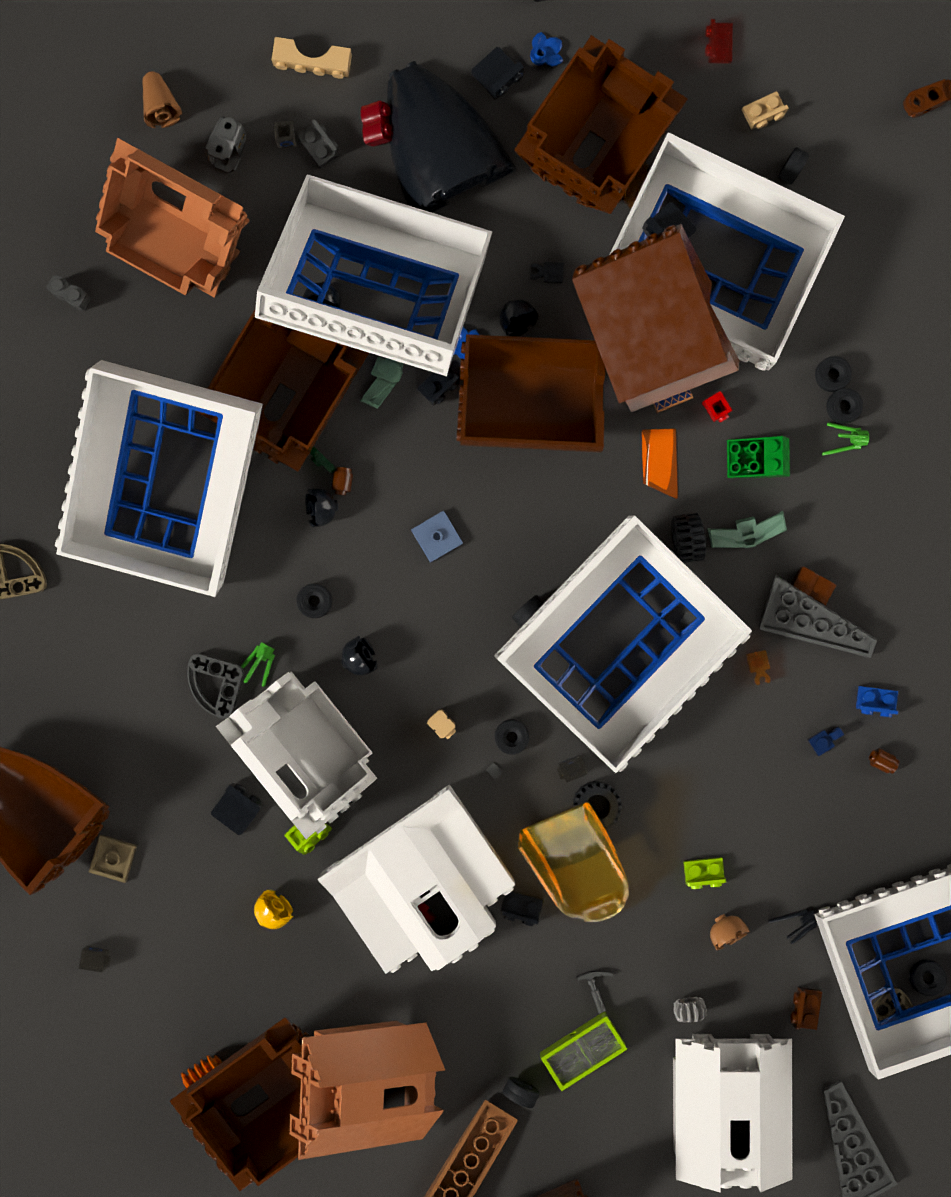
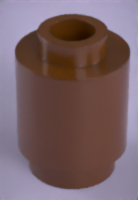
M337 467L336 471H334L332 490L335 491L336 495L346 496V493L351 492L352 469Z
M880 748L873 750L869 755L870 765L885 773L893 774L899 766V760L896 759V756Z

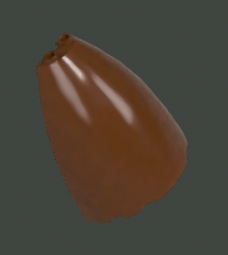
M0 747V862L29 895H32L45 888L46 885L44 883L47 884L51 880H56L64 873V867L74 863L85 852L103 828L101 823L108 819L110 813L108 810L109 806L85 786L54 766L32 756Z

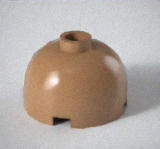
M723 914L715 919L716 923L710 930V938L715 949L718 951L725 948V943L726 945H732L739 941L747 933H750V930L739 917L733 915L726 917Z

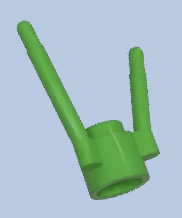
M828 422L827 426L851 431V434L839 433L838 437L850 438V442L854 445L822 452V455L861 449V446H867L869 443V432L861 430V428Z
M262 642L259 646H256L251 655L241 665L244 669L256 655L257 659L247 674L244 683L249 681L260 661L266 662L268 659L262 687H265L271 664L275 657L272 654L275 649Z

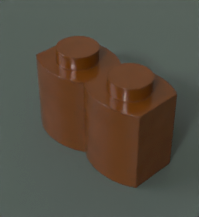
M805 567L799 568L791 585L823 605L827 604L837 586Z

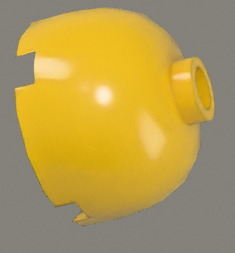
M266 890L259 896L254 906V914L261 926L268 929H279L292 919L291 913L293 908L284 896L280 895L279 898L277 895H274L275 891Z

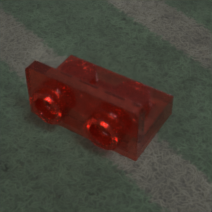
M711 19L710 24L706 25L705 36L709 37V44H706L705 56H708V63H731L733 23H715V19Z

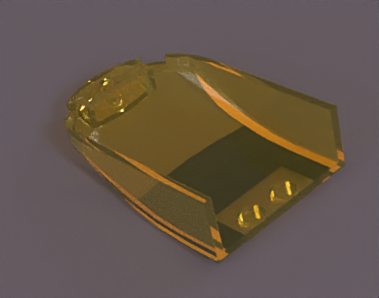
M589 802L520 830L518 849L561 912L571 918L584 919V922H599L612 918L624 908L629 896L628 879L611 839Z

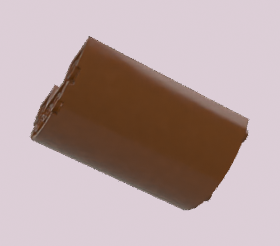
M466 334V342H462L461 353H465V359H461L460 380H464V385H460L457 441H460V446L581 452L603 451V384L605 365L596 341Z

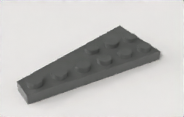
M775 575L759 624L760 630L871 658L877 642L875 637Z
M839 1080L824 1088L823 1092L842 1196L876 1197L898 1185L842 1082Z

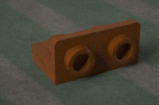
M798 987L793 997L795 1011L791 1013V1023H793L795 1029L817 1030L822 998L821 990Z

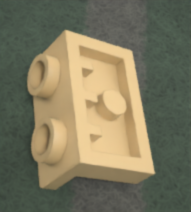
M776 91L742 107L741 110L752 130L756 127L758 129L765 127L773 119L778 121L784 118L789 108L787 105H783Z

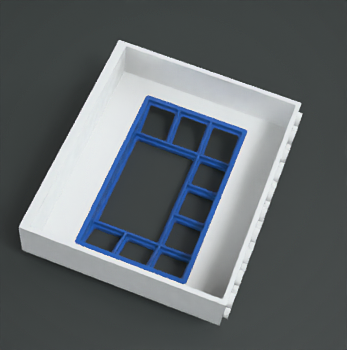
M668 132L610 254L614 250L625 249L635 241L641 242L647 238L642 229L644 222L650 216L653 218L659 212L667 193L685 206L683 214L686 217L689 211L693 209L766 244L767 248L747 289L707 270L705 271L709 279L716 282L710 295V304L738 359L743 362L749 361L760 370L769 371L777 362L845 216ZM773 248L796 254L787 273L765 267ZM762 273L784 279L775 298L753 292ZM721 286L743 295L737 312L714 302ZM749 299L772 305L763 324L742 315Z
M307 174L257 290L255 318L447 376L486 258L492 231ZM314 240L335 255L330 267L309 253ZM340 258L363 264L360 276L336 270ZM306 260L327 275L322 288L301 274ZM372 267L392 273L393 276L389 286L365 279L369 268ZM402 276L421 282L422 286L419 294L395 288L398 277ZM332 278H338L415 302L407 328L405 329L324 304L323 301ZM299 281L318 295L317 301L293 294L297 282ZM451 283L447 295L425 296L428 285ZM444 303L440 316L417 317L422 304ZM437 324L433 337L412 331L415 325Z
M101 360L90 367V369H87L85 375L87 386L82 392L84 403L78 414V418L81 420L80 425L77 426L75 431L77 442L73 446L71 453L74 458L68 470L70 481L67 482L65 487L67 497L62 504L64 514L58 525V529L61 531L60 536L57 537L55 547H57L56 554L215 597L225 580L263 404ZM138 395L160 401V419L138 413ZM167 403L189 409L188 426L166 420ZM196 411L218 417L215 434L194 427ZM136 420L158 426L154 448L133 443ZM165 427L214 440L197 520L149 507ZM131 449L152 455L148 477L127 471ZM125 478L147 484L143 505L121 499ZM120 506L141 512L133 536L113 531ZM147 514L169 520L162 543L141 538ZM175 522L196 527L189 551L168 545Z
M633 515L628 516L494 657L604 763L617 773L626 768L628 765L627 761L631 757L634 758L641 752V747L645 742L649 743L655 737L654 733L659 728L663 729L668 724L669 720L667 719L672 714L676 715L682 709L681 705L686 700L689 701L696 694L695 690L699 686H704L709 681L710 674L713 671L717 672L723 666L722 662L736 653L737 650L735 648L740 643L744 644L750 638L749 634L752 630ZM638 563H641L655 576V579L641 592L637 593L623 577ZM619 583L653 616V620L596 679H593L559 644ZM659 583H662L676 599L658 613L644 600V596ZM682 603L696 619L678 633L664 617L678 604ZM658 623L674 637L659 655L643 642V638ZM639 645L653 661L635 677L621 662ZM553 650H556L570 664L557 681L541 667V664ZM618 667L632 682L614 699L600 683ZM573 670H577L590 683V686L578 701L562 688V684ZM595 689L610 702V706L598 721L582 707L583 703Z
M951 864L947 865V869L931 870L929 875L923 877L922 875L913 876L910 878L911 881L906 883L903 881L893 883L892 887L885 889V887L874 890V894L868 896L867 894H861L855 897L856 900L838 902L836 907L830 908V906L820 908L819 912L814 914L868 1069L877 1079L951 1055V994L902 1010L885 963L887 960L951 939V932L940 934L934 918L936 914L951 910ZM928 917L934 937L912 945L905 925ZM899 927L905 947L882 955L876 935ZM870 937L876 957L858 966L852 944ZM879 964L886 985L868 994L861 973ZM889 992L896 1011L894 1014L878 1022L871 1001Z

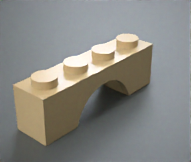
M275 37L271 60L273 65L280 70L290 68L300 73L309 71L319 76L329 74L335 78L342 79L343 77H349L352 53L351 48L331 46L323 56L310 58L298 51L294 40Z

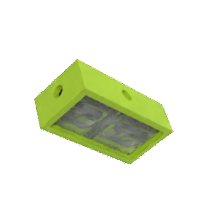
M602 1012L541 1051L540 1057L560 1090L563 1091L626 1051L627 1047L606 1012Z

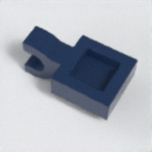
M839 727L828 734L823 729L807 740L816 754L820 756L835 747L832 741L842 737L844 733Z

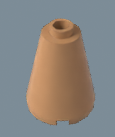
M153 71L146 73L142 79L143 114L146 125L151 128H156L155 125H161L162 128L174 125L180 120V114L182 115L180 106L159 73Z

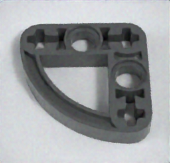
M204 654L191 656L188 662L187 678L193 697L208 713L221 719L228 718L235 709L244 677L243 668L238 664ZM200 658L201 662L208 663V665H199L197 668L194 660ZM214 662L220 663L222 667L219 673L212 671V664ZM226 665H228V670H234L235 668H237L239 676H235V678H233V674L228 672L225 673L224 676L223 674L226 670ZM197 672L223 679L216 706L202 693L197 679ZM227 686L234 688L235 693L232 697H228L225 694ZM222 698L225 700H232V703H227L226 709H228L229 712L225 713L224 715L222 714L223 711L220 710V707H224L226 701H222Z

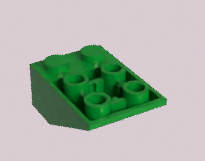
M777 436L727 440V478L790 477L789 438Z

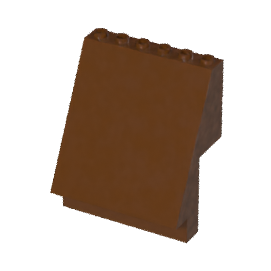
M682 224L669 226L664 232L651 234L641 242L635 241L625 249L614 250L609 256L604 258L598 257L588 265L582 264L574 270L572 280L619 404L626 402L631 412L739 371V359L710 304L712 283Z

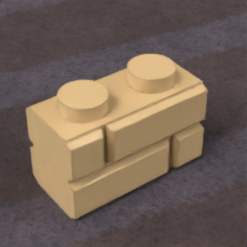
M439 709L428 719L427 724L433 730H436L435 733L440 738L446 737L449 739L456 732V723L450 717L448 718V714L443 709Z

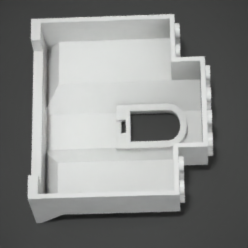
M450 784L354 852L326 868L318 878V881L339 904L385 974L389 971L391 973L397 971L401 967L400 964L405 960L410 962L417 956V952H419L431 971L435 969L440 970L449 962L455 963L460 960L465 951H473L479 946L478 943L484 937L491 935L495 931L496 920L486 905L488 907L498 901L497 897L501 894H504V896L514 890L513 886L515 885L514 878ZM430 890V892L427 895H425L422 898L420 897V895ZM439 891L458 918L456 929L450 934L443 936L433 931L417 907Z

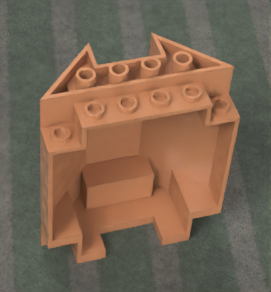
M117 138L114 152L110 157L111 164L107 169V180L103 186L104 195L100 200V211L96 216L97 225L95 232L107 238L106 252L185 296L196 287L215 298L220 282L225 280L231 269V262L240 253L236 246L241 230L250 222L246 212L243 211L244 208ZM155 181L161 182L186 196L183 209L181 210L156 196L152 190V183Z
M398 1021L315 1030L314 1036L302 1038V1052L292 1053L291 1073L301 1078L300 1114H290V1135L299 1139L298 1160L421 1140L425 1137L444 1111L434 1105V1098L436 1095V1072L445 1071L427 1023L405 1025ZM405 1086L404 1106L383 1109L384 1089Z

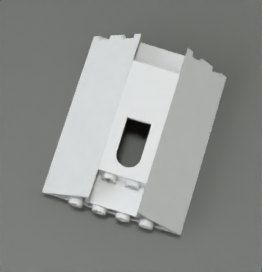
M292 671L283 675L268 689L253 700L250 699L216 726L305 839L314 832L319 834L327 827L325 825L327 821L332 823L339 817L337 814L339 811L341 813L346 811L350 807L349 802L355 803L362 797L360 793L378 779L366 765L369 762L367 758L372 754V751L319 685L314 681L305 688ZM285 764L289 766L305 786L307 795L304 799L295 797L277 775L276 771Z
M692 1034V1039H676V1057H673V1150L676 1155V1180L720 1193L721 1188L728 1189L732 1188V1186H740L745 1189L757 1186L761 1193L792 1180V1039H772L769 1034H750V1039H714L712 1034ZM730 1120H750V1152L746 1158H734L731 1155Z

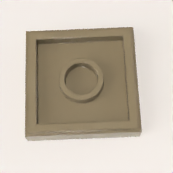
M99 835L88 872L126 883L137 845L105 835Z

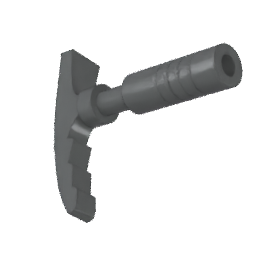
M592 971L576 976L578 981L589 979L587 982L591 986V993L598 1013L605 1012L606 1009L599 990L596 989L594 977L602 975L611 977L613 973Z

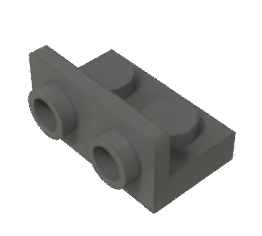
M314 119L312 121L313 125L297 136L321 168L338 156L337 148L339 147L333 138H328L326 135L328 131L322 123L318 124Z

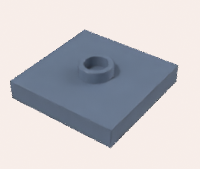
M444 510L411 529L430 563L463 544Z

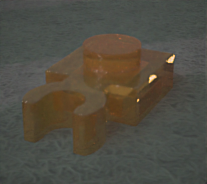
M766 650L746 654L750 673L756 672L755 684L760 685L759 679L762 676L765 677L766 683H770V677L765 673V670L770 669Z

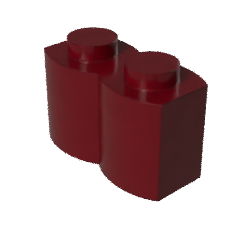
M379 100L361 107L362 134L366 145L375 147L392 141V127L389 120L391 109L388 103Z

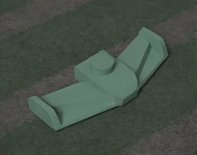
M378 357L371 372V375L377 377V379L360 399V402L378 409L391 390L400 381L403 374V363L389 358L383 359Z
M783 511L757 524L754 516L736 520L737 529L707 528L711 548L747 549L756 547V545L787 531Z

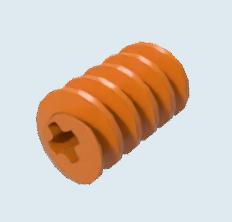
M207 1055L208 1062L201 1059V1067L195 1063V1071L188 1068L189 1075L182 1072L181 1077L185 1087L188 1088L221 1064L220 1058L217 1055H214V1058Z

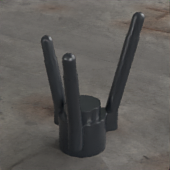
M806 909L769 920V923L802 916L800 918L802 926L787 935V939L797 935L790 942L791 944L796 943L818 925L814 915L816 913L813 910L808 912Z

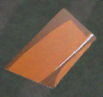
M676 429L642 430L643 484L677 499Z

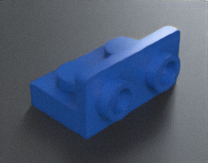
M858 686L856 709H860L862 714L873 715V711L881 712L880 716L892 718V714H898L896 710L898 691Z

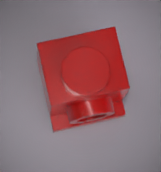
M721 391L702 402L713 422L718 420L721 423L729 418L728 414L732 409ZM718 406L720 412H715L714 407Z

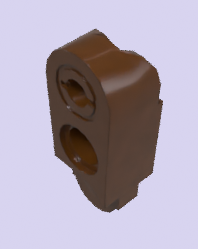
M943 79L910 92L903 101L905 111L910 117L915 118L950 101L951 80ZM929 94H933L936 100L930 99ZM917 100L919 102L918 105H915L914 101Z

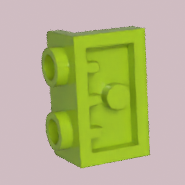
M325 823L327 827L319 834L314 832L305 839L294 825L284 836L297 852L306 855L314 850L315 845L320 840L328 836L332 828Z
M722 857L683 861L685 882L691 889L703 888L702 885L720 887L722 883H726Z

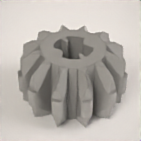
M683 997L674 1003V1014L679 1022H697L707 1016L705 1001L701 997Z

